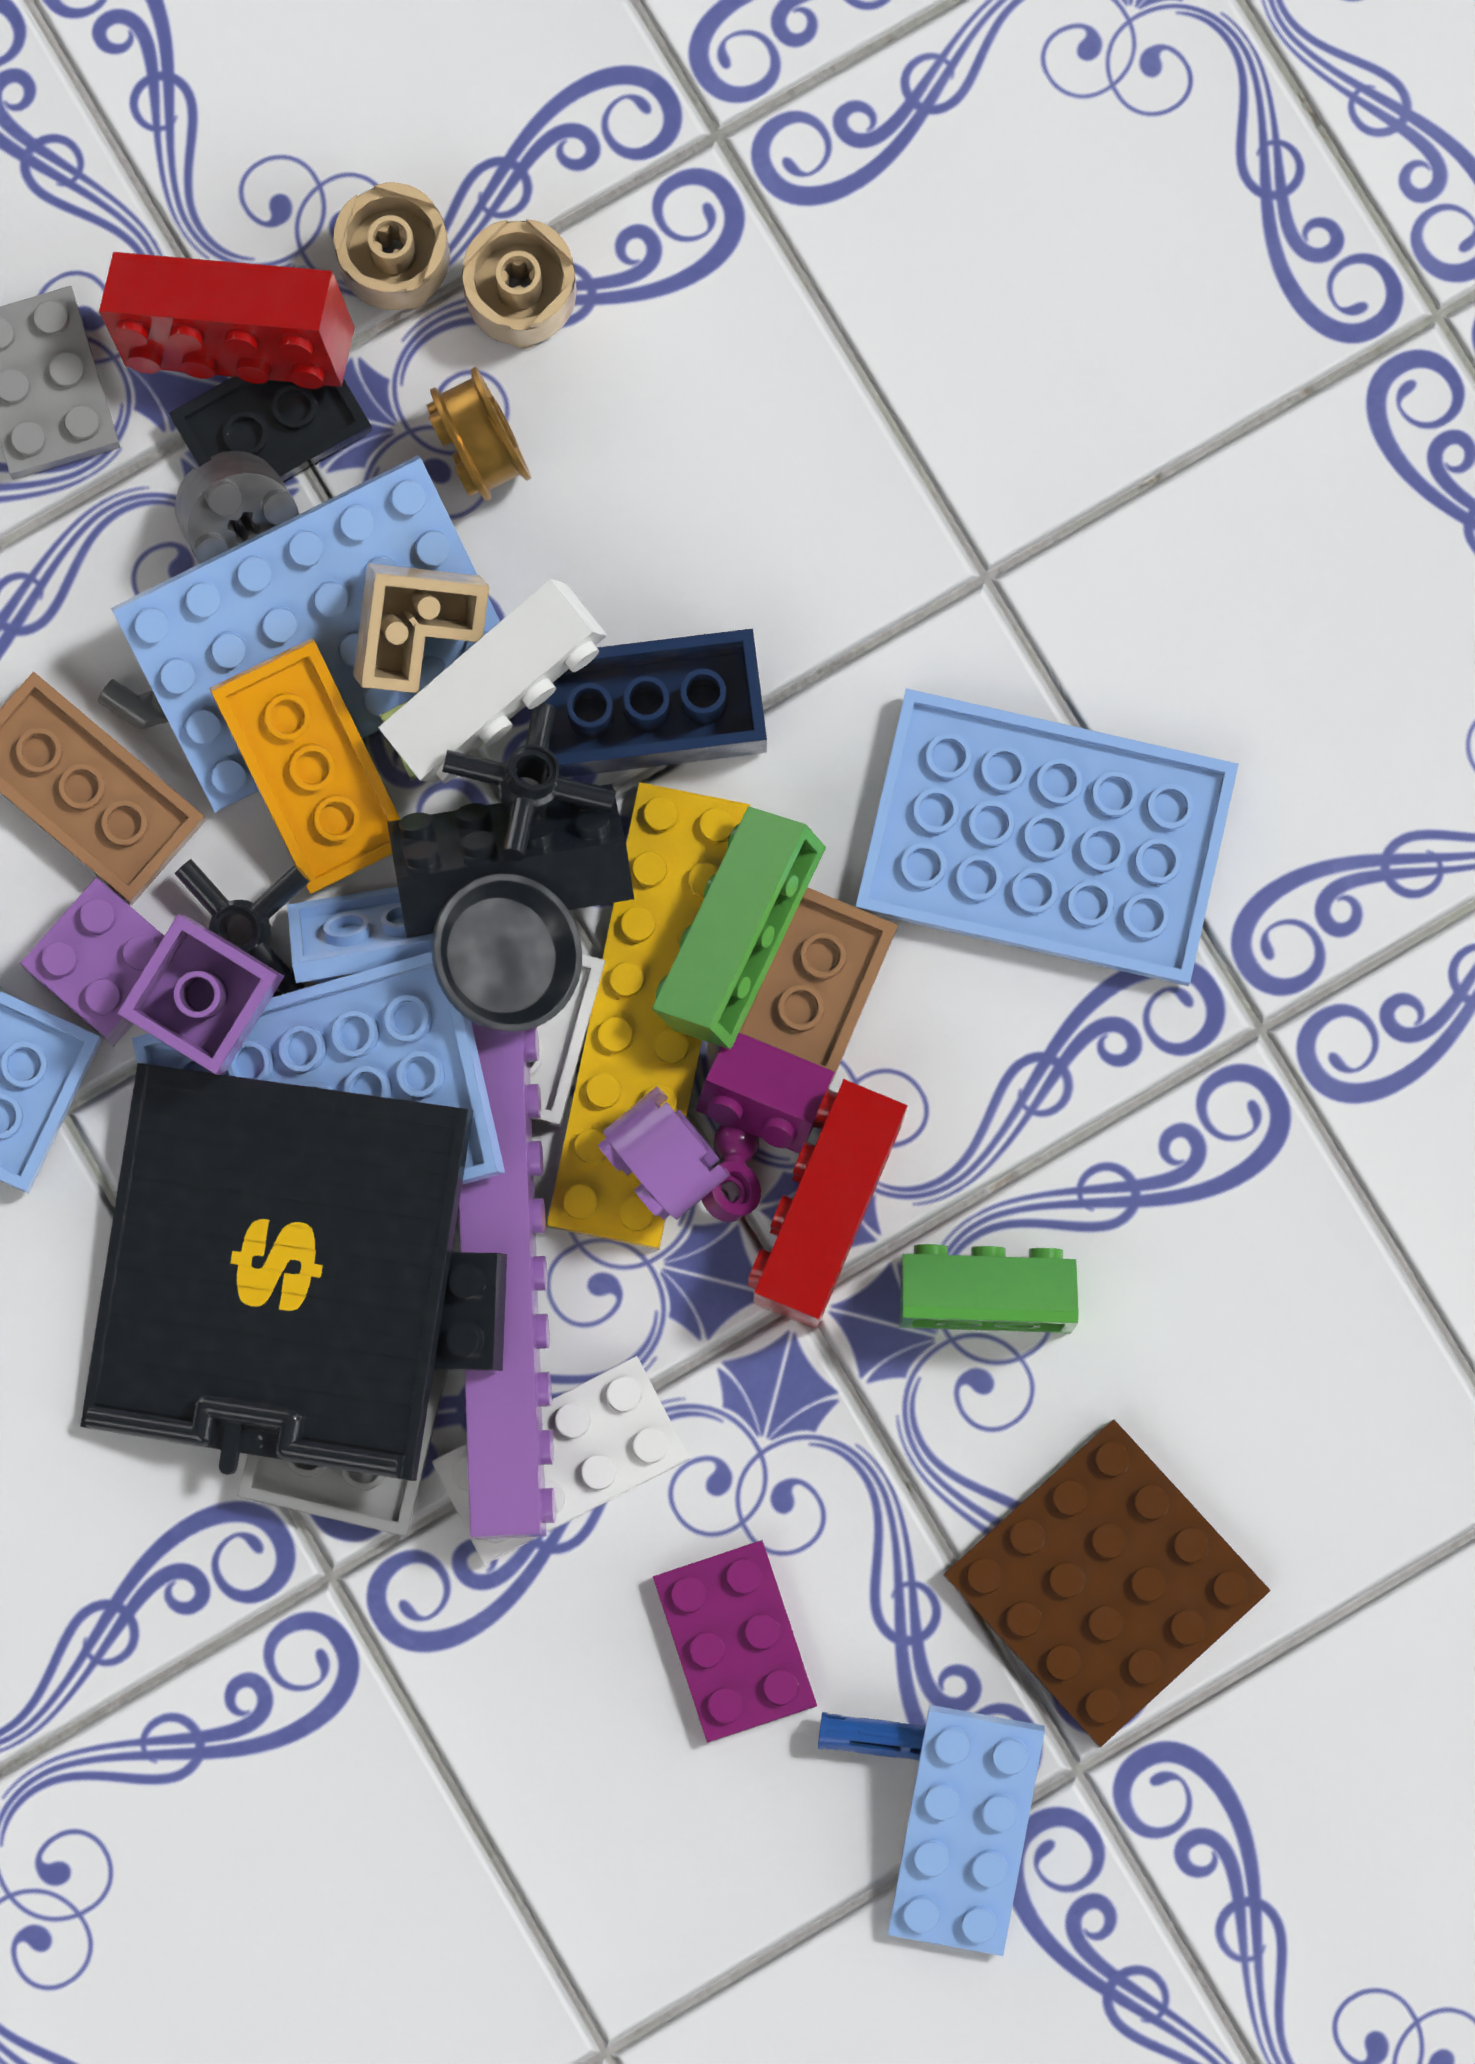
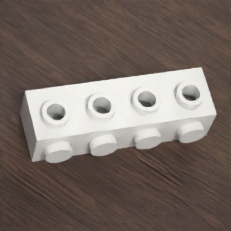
M549 579L378 728L420 781L437 783L441 780L443 783H447L457 777V775L442 772L447 749L469 755L482 743L485 746H490L500 740L513 727L510 719L525 706L528 709H533L547 700L556 690L553 682L568 669L576 672L590 663L599 653L596 645L607 634L565 582Z

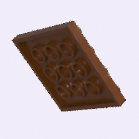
M1115 1419L1106 1425L943 1574L947 1581L1099 1748L1271 1591Z

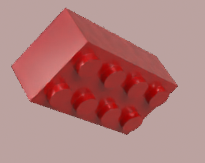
M113 252L99 308V313L125 367H130L135 371L145 374H155L160 370L184 372L189 376L199 379L212 378L214 375L239 377L246 382L254 384L266 383L268 380L293 382L300 387L317 389L323 385L342 387L355 329L333 271L123 252Z
M843 1079L838 1092L830 1089L826 1090L814 1120L816 1121L814 1128L821 1131L816 1145L808 1142L804 1143L792 1172V1181L799 1183L793 1199L785 1195L782 1196L770 1225V1233L777 1236L771 1252L760 1249L748 1277L749 1282L747 1286L755 1289L754 1304L816 1330L818 1329L902 1127L908 1105L846 1079Z

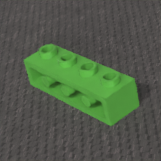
M748 806L741 822L733 828L728 840V850L717 873L711 876L706 884L704 900L693 923L685 929L681 937L680 950L669 974L663 977L657 987L656 1001L652 1010L674 1031L731 1050L826 849V846L806 824Z

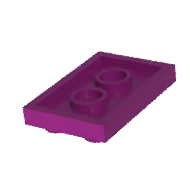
M763 1540L653 1576L707 1743L817 1707Z

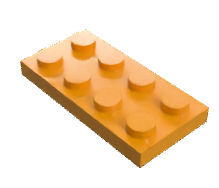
M312 638L209 688L294 864L310 879V882L306 885L310 894L392 854L387 822L401 819L327 665Z

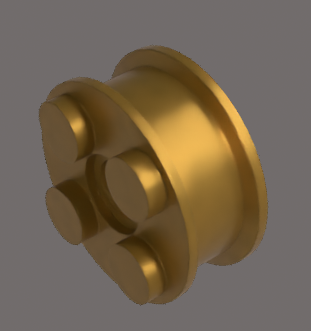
M477 367L470 369L471 379L443 393L436 387L430 389L433 402L426 406L430 413V422L442 445L445 447L453 443L457 452L452 454L456 463L454 467L469 497L480 492L483 499L488 501L491 499V489L519 475L526 481L532 479L505 415Z

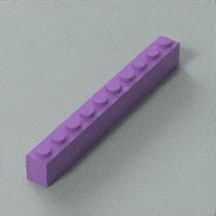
M471 1021L505 1173L462 1185L459 1201L461 1252L507 1254L503 1371H465L470 1537L477 1540L547 1536L546 1523H555L556 1500L554 1488H545L544 1465H553L554 1443L552 1430H543L542 1407L551 1406L552 1387L550 1372H541L540 1349L549 1348L550 1331L548 1314H539L538 1291H547L548 1285L546 1257L536 1256V1233H545L546 1224L543 1198L534 1199V1176L543 1175L541 1141H532V1119L541 1118V1092L539 1084H530V1062L539 1061L538 1029L534 1027L520 1032H499L481 1027Z

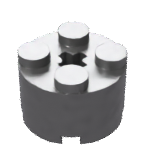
M242 451L221 452L211 456L212 460L203 464L197 470L194 467L182 480L176 495L175 515L180 530L199 564L299 515L297 505L276 471L264 459Z

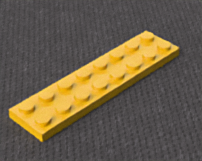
M639 782L626 843L634 899L615 902L613 905L602 960H605V965L587 1029L547 1228L660 1250L666 1219L663 1220L659 1215L655 1216L638 1197L634 1189L641 1182L632 1172L630 1175H626L623 1170L619 1172L603 1154L598 1144L606 1139L603 1130L656 1086L668 1097L660 1106L667 1102L675 1112L680 1110L687 1118L703 1040L674 1031L652 1010V1007L656 1001L657 987L663 977L669 974L679 953L681 937L685 929L693 923L704 900L706 884L711 876L717 873L728 850L729 836L733 828L741 822L750 804Z

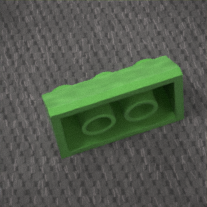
M918 1244L914 1245V1254L902 1255L899 1328L1072 1333L1078 1324L1076 1259H1063L1062 1249L1030 1248L1029 1258L1006 1257V1248L974 1246L971 1247V1256L948 1255V1246Z

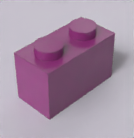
M738 1033L731 1050L720 1047L705 1080L696 1111L709 1116L720 1125L733 1126L760 1137L773 1147L786 1148L800 1154L804 1143L808 1141L813 1130L816 1114L826 1090L830 1088L835 1072L752 1037Z

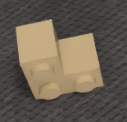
M367 563L353 676L359 685L365 688L418 693L425 637L477 642L481 639L484 633L490 586L479 575Z

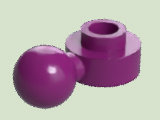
M721 1125L714 1136V1148L717 1155L723 1160L719 1165L726 1168L730 1176L702 1199V1203L706 1210L716 1219L723 1222H735L754 1211L761 1199L759 1180L755 1173L745 1165L756 1155L759 1148V1137L733 1126ZM721 1188L728 1193L730 1201L725 1198Z

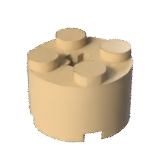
M385 182L378 184L373 189L359 196L356 194L347 201L337 217L334 227V246L341 275L349 290L363 302L384 310L415 309L424 305L428 298L443 283L450 262L447 231L440 212L430 198L422 191L402 183ZM393 240L401 241L402 249H395L393 253L383 252L382 247H390Z
M535 220L499 221L483 229L467 248L462 269L464 295L472 319L484 333L502 343L510 344L517 348H527L550 338L565 325L574 309L576 301L575 268L569 247L555 230ZM527 276L529 277V286L525 288L521 286L510 287L509 279L512 277L518 281L524 280Z

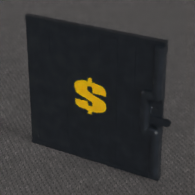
M137 1063L80 1427L221 1450L219 1470L226 1475L236 1472L239 1455L244 1453L416 1481L473 1110Z

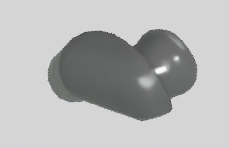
M112 679L104 687L98 698V703L137 728L145 729L168 722L153 690L137 695Z

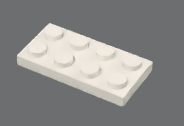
M638 1356L552 1399L551 1406L542 1407L543 1430H552L554 1443L553 1465H544L545 1488H554L556 1500L555 1523H546V1533L690 1460ZM466 1443L433 1460L432 1463L470 1537L468 1450ZM470 1537L484 1565L539 1538L523 1537L477 1540Z

